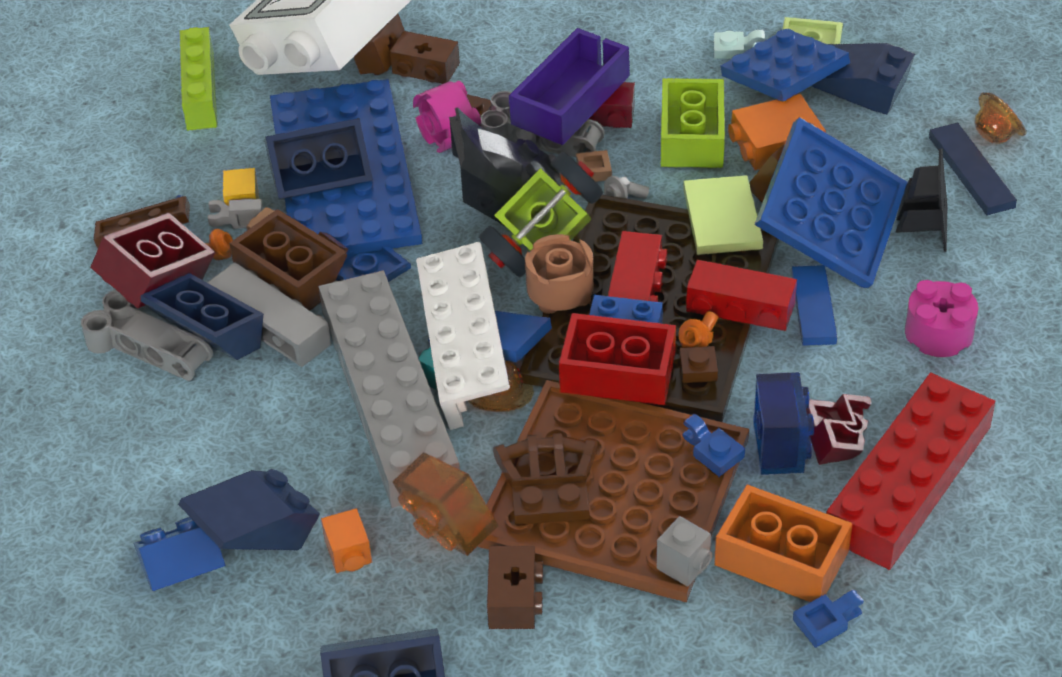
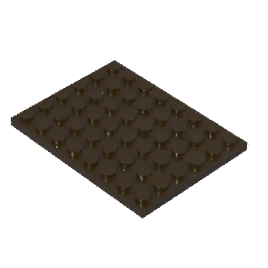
M602 194L595 203H588L585 212L592 220L573 239L577 243H579V239L587 243L593 253L594 288L591 301L585 306H578L569 310L556 311L550 314L543 312L542 317L550 318L552 329L526 354L520 368L523 383L543 387L546 380L560 383L559 361L571 314L589 315L594 295L608 296L622 231L662 235V249H667V263L665 269H659V272H663L661 292H655L654 295L658 296V302L663 303L662 324L676 325V348L665 405L644 404L690 415L696 414L702 418L723 422L753 325L719 318L711 331L713 332L712 343L708 344V346L715 347L718 381L682 383L679 350L683 347L679 341V329L685 321L689 319L702 321L705 316L686 311L687 285L697 260L769 273L779 239L761 229L763 249L697 255L688 209Z

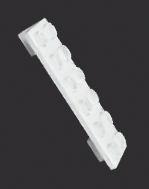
M480 242L416 259L439 402L450 430L464 427L461 412L467 411L465 401L506 391L510 388L483 248Z

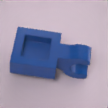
M693 414L684 421V425L689 429L682 436L687 442L694 445L693 456L718 477L745 457L746 448L720 428L711 433L705 422L698 415Z
M855 590L845 593L834 602L824 594L793 612V621L812 645L817 648L847 631L848 621L862 614V610L858 606L863 604L864 600Z

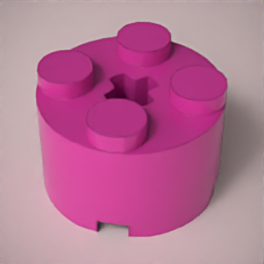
M461 81L446 82L416 95L413 99V109L418 107L420 113L419 116L415 117L418 128L423 138L429 144L435 142L439 146L436 151L438 153L452 148L449 117L456 116L455 108L458 107L476 124H481L480 114L476 108L471 107L467 99L466 88Z
M920 281L909 297L905 323V336L907 340L919 347V351L934 357H951L959 354V351L964 348H968L973 342L978 315V302L972 294V288L962 282Z

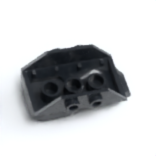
M458 107L455 108L456 116L449 117L452 154L459 158L462 199L464 203L502 224L494 215L540 168L559 186L564 185L561 182L560 175L551 165L556 156L546 154L531 140L518 139L514 143L505 137L487 131L466 116Z

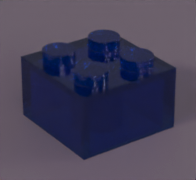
M800 372L756 374L753 425L761 475L804 473L805 460L812 457L811 439L808 436L814 435V418L812 413H806V408H809L808 387H802Z

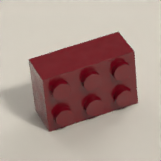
M166 213L104 236L90 268L123 295L129 303L133 304L136 308L145 306L141 302L142 294L191 273L203 280L215 251L170 213Z

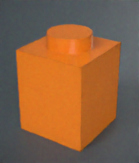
M357 508L321 518L324 540L336 573L346 570L356 571L364 565L372 563L369 540Z

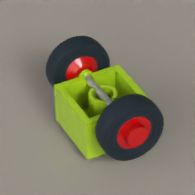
M564 152L558 154L551 162L552 167L560 175L561 182L564 185L559 186L540 168L494 215L513 233L511 236L513 239L508 235L500 234L491 226H488L479 236L480 240L491 250L488 256L501 269L506 265L517 277H522L526 273L525 258L522 256V249L517 244L520 246L524 244L531 251L533 243L545 236L563 234L570 236V240H572L592 219L570 197L571 192L575 195H581L591 204L595 203L604 193L601 187L592 179L595 174L581 160L577 164Z

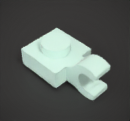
M754 30L746 37H744L743 32L725 31L714 33V59H732L733 56L746 52L757 44L755 42L765 41L764 31Z

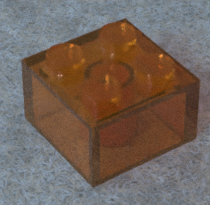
M424 452L392 481L400 494L397 497L399 503L416 520L413 523L415 529L426 539L430 537L436 539L448 551L455 549L468 556L498 527L497 522L469 474Z

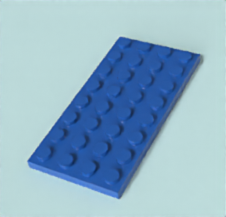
M389 79L270 95L275 134L360 118L373 181L285 198L288 216L317 234L320 231L328 233L347 247V252L354 251V254L383 250L382 247L386 246L393 249L423 244Z

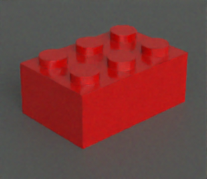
M572 313L559 361L560 392L665 405L675 358L676 325Z

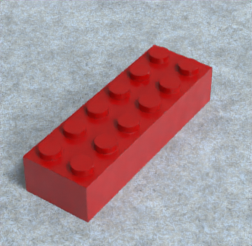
M932 372L929 373L826 511V514L852 523L849 551L891 570L991 428L995 400Z

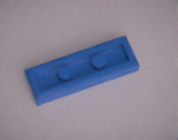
M792 266L791 276L797 279L795 302L802 346L837 344V332L825 266Z

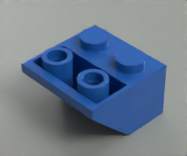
M190 517L175 522L177 528L167 532L162 530L161 527L140 534L141 541L133 543L152 591L226 566L220 548Z

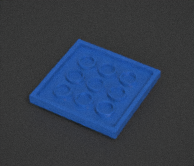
M799 117L792 124L754 225L858 286L868 289L873 285L908 182Z

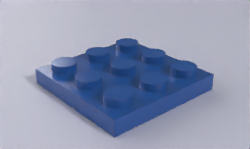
M783 29L771 38L755 44L753 48L746 52L733 56L731 60L720 65L723 77L784 102L850 64L849 52L838 49L833 45L825 44L812 37L794 32L791 29Z

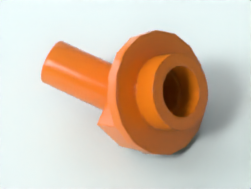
M218 228L212 230L209 235V243L205 244L215 251L213 259L223 260L231 257L229 244L233 241L231 235Z
M708 311L702 321L698 319L685 321L678 333L681 346L683 348L707 347L708 344L712 343L713 332L711 331L719 319L718 316Z

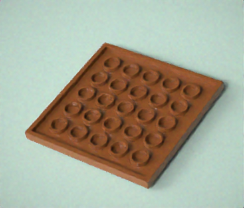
M546 380L517 442L527 439V435L545 438L553 437V433H562V436L586 441L587 438L598 440L596 456L586 479L590 519L515 525L512 487L502 472L471 536L472 546L489 550V546H535L536 561H543L544 565L687 603L695 579L687 587L657 569V539L679 516L711 533L712 537L740 461L718 477L693 456L694 445L687 442L682 436L689 429L684 425V421L692 416L690 414L634 401L561 393L560 383ZM700 417L711 433L720 428L744 448L746 447L749 439L748 428ZM554 451L539 452L540 476L556 475ZM563 451L566 474H575L582 455ZM529 454L511 460L521 478L530 477Z

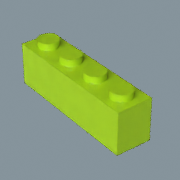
M192 27L179 30L181 97L187 131L216 128L214 52L209 27Z

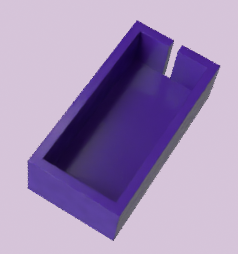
M576 28L509 95L511 125L564 145L630 76L629 47L605 38L602 41L603 65H601V36Z

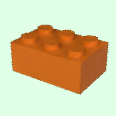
M747 484L716 536L714 565L805 601L812 602L827 594L849 552L852 523Z

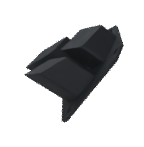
M939 149L938 166H920L915 168L913 177L909 178L896 218L897 221H900L896 233L942 230L944 252H947L948 205L943 150Z

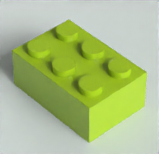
M662 78L661 167L723 168L725 143L724 79Z

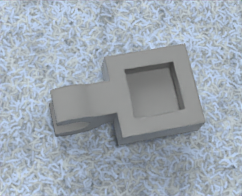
M212 200L208 203L210 213H219L215 215L210 214L207 218L209 226L212 227L232 224L233 229L247 228L246 226L250 220L263 210L262 200H229V206L223 201Z

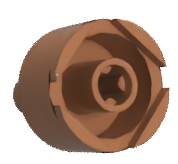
M563 234L545 236L533 243V249L529 253L527 251L525 255L526 289L530 299L539 305L540 311L550 314L556 311L585 306L590 303L594 280L593 253L588 244L580 239L579 243L571 241L570 236Z

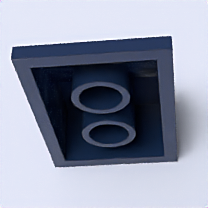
M888 43L828 44L849 52L850 64L818 81L811 87L872 111L888 115L908 78L915 54Z
M269 469L268 471H248L183 497L178 503L220 549L299 550L304 545L320 515L309 504V498L303 493L296 491L288 483V478L283 473L274 469Z

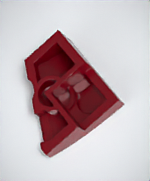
M842 394L836 402L806 399L799 408L819 465L850 460L862 453L865 443L863 433L868 425V420L864 419L863 409H868L871 406L870 397Z

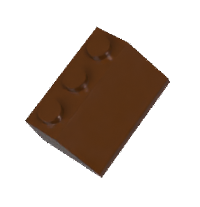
M276 209L229 243L233 263L236 262L246 270H252L260 279L269 285H275L280 292L292 300H298L309 311L321 303L319 286L335 282L347 257L346 251L279 209Z

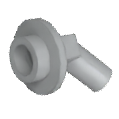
M610 176L604 183V195L628 199L629 194L646 199L649 193V187L630 182L626 176L622 178Z

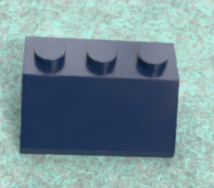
M360 118L265 136L264 142L270 170L279 200L373 181Z
M191 273L141 295V302L178 328L200 337L209 345L224 352L231 358L238 360L261 347L264 314Z
M437 628L321 645L320 648L323 677H445L440 637Z

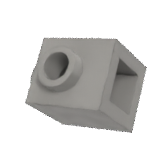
M679 516L657 539V569L688 587L707 568L712 559V552L710 551L711 533Z

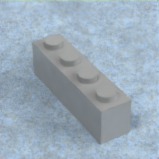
M234 262L207 282L262 312L264 315L261 340L299 366L303 367L331 345L330 327L321 315H315L298 300H292L280 292L275 285H269L260 279L252 270H246Z

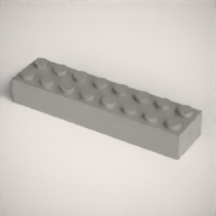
M384 270L319 286L322 313L324 319L329 324L330 336L391 508L461 490L458 458Z

